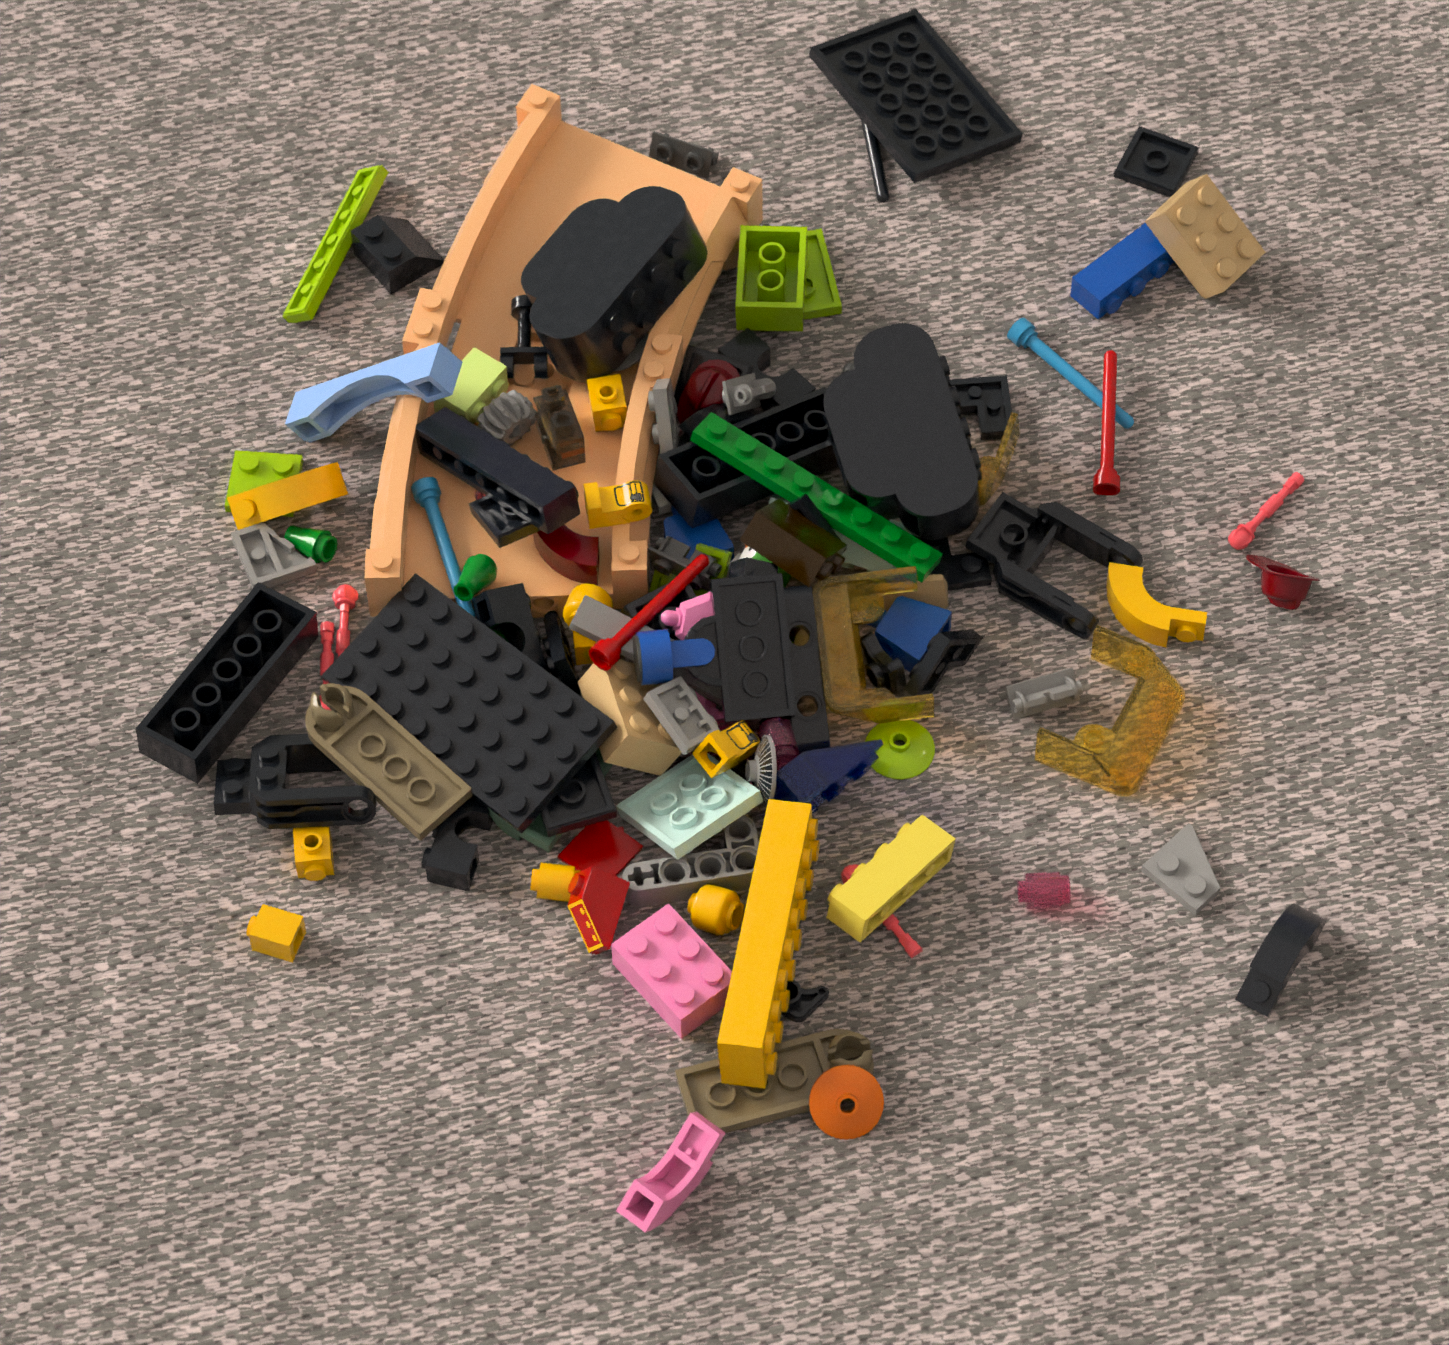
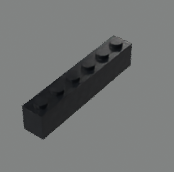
M444 407L416 425V440L419 453L548 535L581 514L578 504L579 494L572 482L565 481L554 474L549 468L543 467L531 460L528 455L521 454L510 447L505 441H500L490 435L484 428H479L467 421L464 416L458 415Z

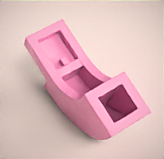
M698 1112L690 1113L663 1158L646 1175L634 1179L616 1211L645 1233L661 1225L703 1180L713 1164L710 1159L726 1133Z

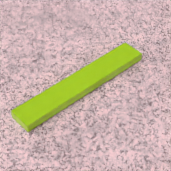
M383 165L358 170L282 317L287 322L298 323L313 320L352 244L351 230L363 223L389 173Z

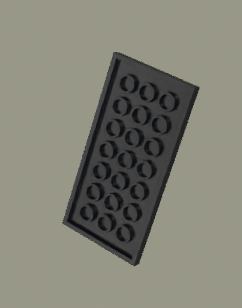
M416 573L402 587V591H399L322 674V678L326 683L355 687L366 693L472 788L470 792L477 800L521 834L617 728L612 719Z

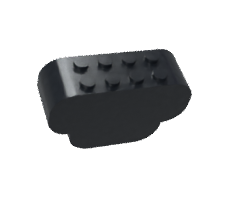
M647 186L632 191L621 199L620 202L611 199H595L586 202L570 213L525 266L521 275V284L532 304L530 322L554 367L563 376L575 381L587 382V379L608 376L613 373L649 330L653 328L659 318L674 303L675 299L705 264L708 254L707 246L680 194L660 186Z
M898 323L876 329L863 337L857 345L854 353L855 370L843 373L834 379L824 396V411L828 434L847 494L888 521L899 518L904 528L918 538L938 540L961 533L971 526L979 512L978 481L982 480L981 462L976 448H972L969 438L971 433L966 417L961 416L959 408L961 404L956 387H951L949 379L950 370L945 355L938 356L932 338L918 326Z

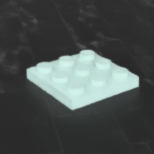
M707 753L709 760L717 765L719 761ZM690 755L623 800L616 807L620 817L678 860L713 835L721 832L722 829L741 816L749 813L751 809L764 800L759 789L731 769L711 778L696 758Z

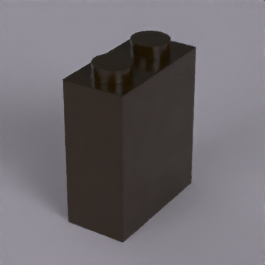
M780 499L756 511L740 538L741 542L808 587L819 580L824 582L830 574L835 575L845 561L842 553L847 544L808 520L803 514L792 509Z

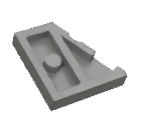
M671 378L657 379L653 391L648 393L650 412L655 411L657 423L652 426L654 444H659L660 454L677 448L682 431L678 427L680 424H676L675 413H677L678 408L674 398Z
M264 522L231 532L232 542L252 589L258 582L271 588L317 573L315 560L311 557L308 559L295 551V545L287 539L277 536L275 530Z
M1190 823L1183 827L1142 865L1141 871L1195 916L1220 893V885Z

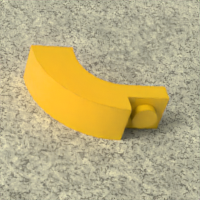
M335 462L227 497L237 530L348 495V491L339 464Z
M1109 562L1106 585L1108 602L1117 620L1130 633L1148 643L1166 648L1168 636L1176 637L1182 642L1203 641L1208 612L1170 607L1157 602L1148 594L1143 585L1144 567Z

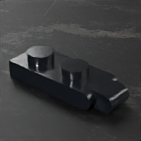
M549 611L543 619L547 636L542 638L544 648L549 656L546 658L547 664L554 677L559 676L563 684L571 687L578 684L569 640L556 611Z

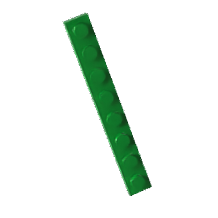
M710 412L693 430L690 441L789 502L807 494L833 529L917 581L923 583L940 563L942 553L716 414Z

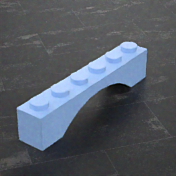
M439 342L295 392L285 425L304 441L313 442L331 436L356 413L384 398L396 395H413L423 399L426 403H430L451 396L462 361Z

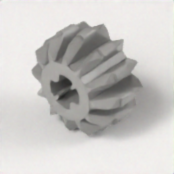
M511 390L508 393L503 392L498 398L492 399L491 403L483 408L484 412L477 419L479 421L478 427L484 428L490 435L512 446L516 440L522 439V436L531 430L530 426L536 421V410L532 407L533 404L521 393L515 390Z

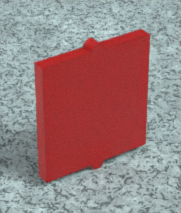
M608 820L586 826L557 857L565 864L575 866V870L582 871L590 866H594L617 876L643 849V845L626 834L623 827H616Z

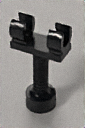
M527 295L516 296L511 301V315L518 320V347H500V363L507 366V378H514V364H534L535 378H548V355L545 348L531 347L530 310L532 304Z

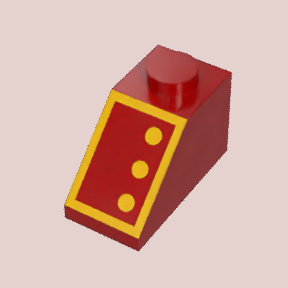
M590 866L572 877L568 887V893L571 896L567 906L588 952L597 955L609 950L630 882L594 866Z

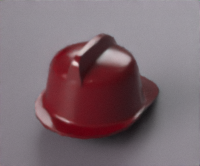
M720 359L708 360L700 364L690 376L680 396L677 406L680 423L707 406L724 403L722 399V381L740 377L737 369L729 362Z
M1258 555L1246 556L1249 562L1261 568L1262 593L1267 596L1271 604L1290 610L1298 609L1301 601L1306 599L1312 582L1320 581L1319 578L1305 575L1288 565Z

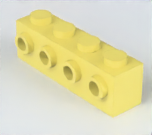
M924 815L918 817L912 824L909 822L904 824L892 842L889 844L883 843L874 854L873 859L867 864L861 863L844 885L839 883L832 889L828 896L830 903L826 918L861 943L950 862L956 838Z

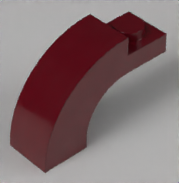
M565 524L549 535L542 530L533 534L539 554L553 570L570 580L598 585L600 562L599 537L580 535L569 529Z

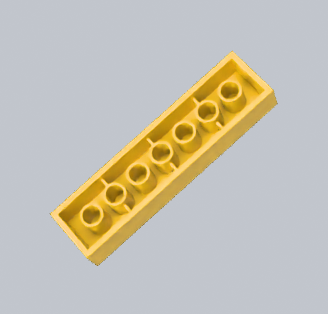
M768 799L717 1041L721 1083L766 1089L768 1074L774 1075L776 1071L777 1052H774L775 1043H781L783 1021H780L781 1012L788 1011L790 991L786 990L787 981L793 982L795 976L796 960L792 959L794 951L800 950L802 930L798 929L800 921L806 920L808 900L804 899L805 892L812 890L814 870L810 869L811 862H817L820 841L816 840L818 819H812V805L808 803Z

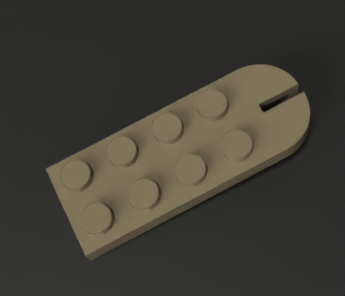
M335 683L319 686L322 702L331 710L322 708L320 696L315 692L312 693L310 705L305 715L306 730L311 742L358 785L370 788L375 794L377 802L420 841L473 796L470 792L472 788L360 689Z
M830 1029L776 1043L774 1047V1052H777L776 1071L774 1075L768 1074L766 1089L721 1083L719 1059L675 1070V1078L687 1116L692 1112H698L722 1131L729 1133L809 1112V1095L814 1082L822 1073L832 1067L854 1065L874 1075L873 1049L870 1050L871 1043L862 1034L846 1029ZM844 1099L841 1103L850 1101L851 1099Z

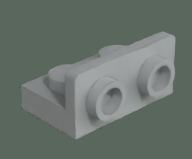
M681 676L647 692L644 697V701L683 755L694 751L709 733L719 729L715 718L707 713L699 702L694 689L688 686Z

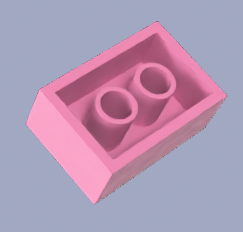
M669 903L611 944L613 965L681 1039L725 1008L732 971Z

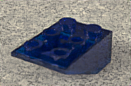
M879 739L802 752L777 772L773 800L811 804L813 816L819 810L818 807L826 800L828 802L832 801L844 791V787L852 779L857 781L871 769L870 766L880 758L876 753L884 744L883 741Z

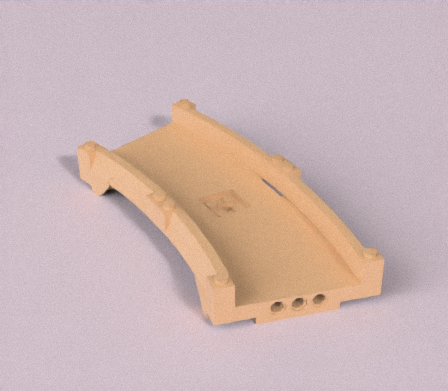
M531 84L516 106L518 128L486 176L483 186L445 258L433 289L420 288L402 339L403 352L407 354L439 342L446 347L454 323L457 322L461 324L451 352L462 361L475 347L500 362V347H518V320L511 315V301L516 296L526 295L521 284L522 272L528 262L572 211L580 205L595 199H611L620 202L621 199L632 191L647 186H660L682 196L707 246V259L694 279L690 281L675 299L674 303L669 306L653 328L649 330L641 360L632 367L621 371H614L610 374L621 375L627 405L624 427L613 431L604 430L596 432L587 382L575 381L560 374L549 356V378H535L534 364H514V378H508L509 387L506 393L511 390L521 393L533 404L532 407L536 410V421L530 426L531 430L525 433L522 439L516 440L510 447L521 454L528 455L534 462L549 468L557 476L574 484L579 494L578 504L581 514L565 525L580 535L599 537L600 562L597 586L602 587L608 592L613 601V609H623L625 605L649 593L650 556L648 548L650 546L651 516L644 520L630 522L629 524L589 529L583 484L597 482L598 487H606L638 480L647 484L650 500H652L653 481L660 446L653 442L652 426L657 422L655 411L650 412L648 393L653 391L657 379L671 378L674 392L686 351L713 287L722 270L738 267L740 225L759 226L763 221L762 179L733 167L721 186L710 183L562 121L560 95ZM531 324V347H544ZM397 395L381 464L377 497L374 503L370 549H366L365 585L370 617H376L399 591H402V587L415 573L457 604L426 510L415 502L411 490L412 484L424 477H434L438 481L441 490L438 505L461 573L466 560L477 554H485L496 563V580L475 596L486 590L523 583L525 592L531 600V614L533 618L544 617L549 611H556L559 617H563V609L571 591L577 585L584 583L570 580L553 570L539 554L533 534L504 547H498L471 514L469 503L486 495L419 453L416 440V425L435 413L434 401L426 403L423 399L413 395ZM567 399L584 444L585 453L562 459L545 415L543 404ZM566 403L545 409L551 427L573 422ZM576 429L555 435L561 453L583 448Z

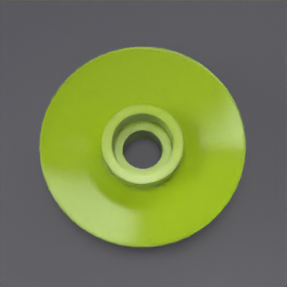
M896 718L879 723L869 732L864 743V754L868 764L877 773L887 778L903 780L920 775L930 766L935 754V745L931 734L922 725L912 720ZM896 740H902L905 742V744L902 746H898L894 744V742Z

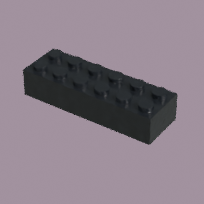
M826 387L733 424L815 476L839 467L829 438L824 411ZM692 441L658 456L653 484L692 529L775 494V492Z
M258 582L136 727L139 753L198 784L319 637L317 612Z

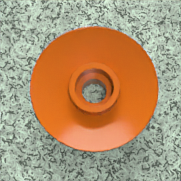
M838 1065L826 1070L814 1082L809 1095V1108L814 1122L823 1132L838 1139H855L867 1134L876 1126L883 1113L884 1096L880 1084L870 1072L854 1065ZM844 1099L854 1101V1107L851 1110L844 1111L841 1109L840 1104Z

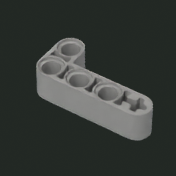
M743 815L725 827L723 849L686 854L678 860L675 857H667L630 864L625 868L622 879L630 882L625 900L635 907L687 900L706 884H713L735 892L749 890L759 846L754 821L750 817ZM738 835H742V836H745L746 838H744V839H735V838H733V837L738 836ZM750 866V867H752L753 869H751V870H742V869H740V867ZM707 872L717 873L714 876L704 875ZM673 877L682 879L677 882L669 881Z

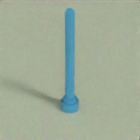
M1023 317L1012 325L1007 334V338L1017 347L1020 345L1024 348L1029 347L1102 409L1103 392L1037 337L1038 333L1031 322ZM1116 404L1115 421L1124 428H1131L1134 424L1133 417Z
M424 477L415 481L411 486L415 502L426 510L454 593V587L458 583L461 570L438 505L441 490L436 478ZM454 593L457 604L475 617L471 600L462 601Z

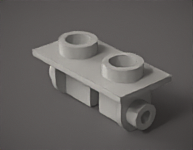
M755 373L722 381V399L729 415L761 406L760 400L771 398L776 392V385L773 380L769 378L756 380Z
M1072 667L1006 686L1014 720L1080 701L1079 695L1083 694L1082 684L1079 680H1075Z

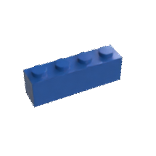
M1144 223L1073 276L1070 296L1094 317L1100 319L1106 313H1115L1120 308L1122 302L1130 295L1137 296L1145 288L1146 283L1154 277L1157 279L1161 278L1175 261L1147 224Z

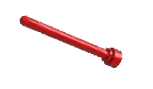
M1108 350L1104 354L1100 469L1093 476V492L1096 495L1116 496L1120 493V476L1114 469L1117 354L1113 350Z
M705 554L698 555L612 638L601 639L589 649V657L592 662L604 671L610 670L620 660L621 648L636 635V632H639L709 565L708 556Z

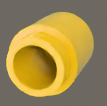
M541 862L540 869H532L530 890L537 891L536 898L569 902L571 896L568 893L570 881L581 870H575V866Z

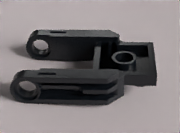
M1002 492L968 537L965 547L994 564L993 574L999 593L1082 639L1089 638L1098 626L1099 619H1096L1086 608L1075 603L1073 597L1038 578L1033 573L1052 549L1055 540L1064 543L1107 568L1109 567V562L1140 567L1143 562L1141 553L1131 544L1058 502L1043 503L1038 508L1032 509Z
M307 733L270 735L252 746L251 758L217 760L214 792L215 815L251 813L257 817V823L268 829L366 824L375 817L377 800L370 788L361 785L289 789L290 773L342 771L311 742ZM354 800H362L368 806L363 810H354L348 804Z

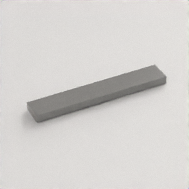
M585 595L570 623L569 629L598 642L601 639L612 638L632 618ZM645 625L639 632L652 631L654 629ZM633 638L621 648V655L634 661ZM685 667L673 668V679L681 676L687 685L692 687L698 694L722 706L721 687L707 686L695 680ZM756 719V720H751V721H753V722H755V723L758 724V723L761 721V719Z

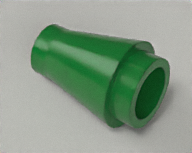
M291 525L285 532L284 538L295 545L296 550L315 560V563H320L321 561L327 563L336 553L337 539L332 536L330 531Z
M477 554L466 560L458 583L454 587V593L457 598L462 601H470L477 593L496 580L497 566L492 558L485 554Z

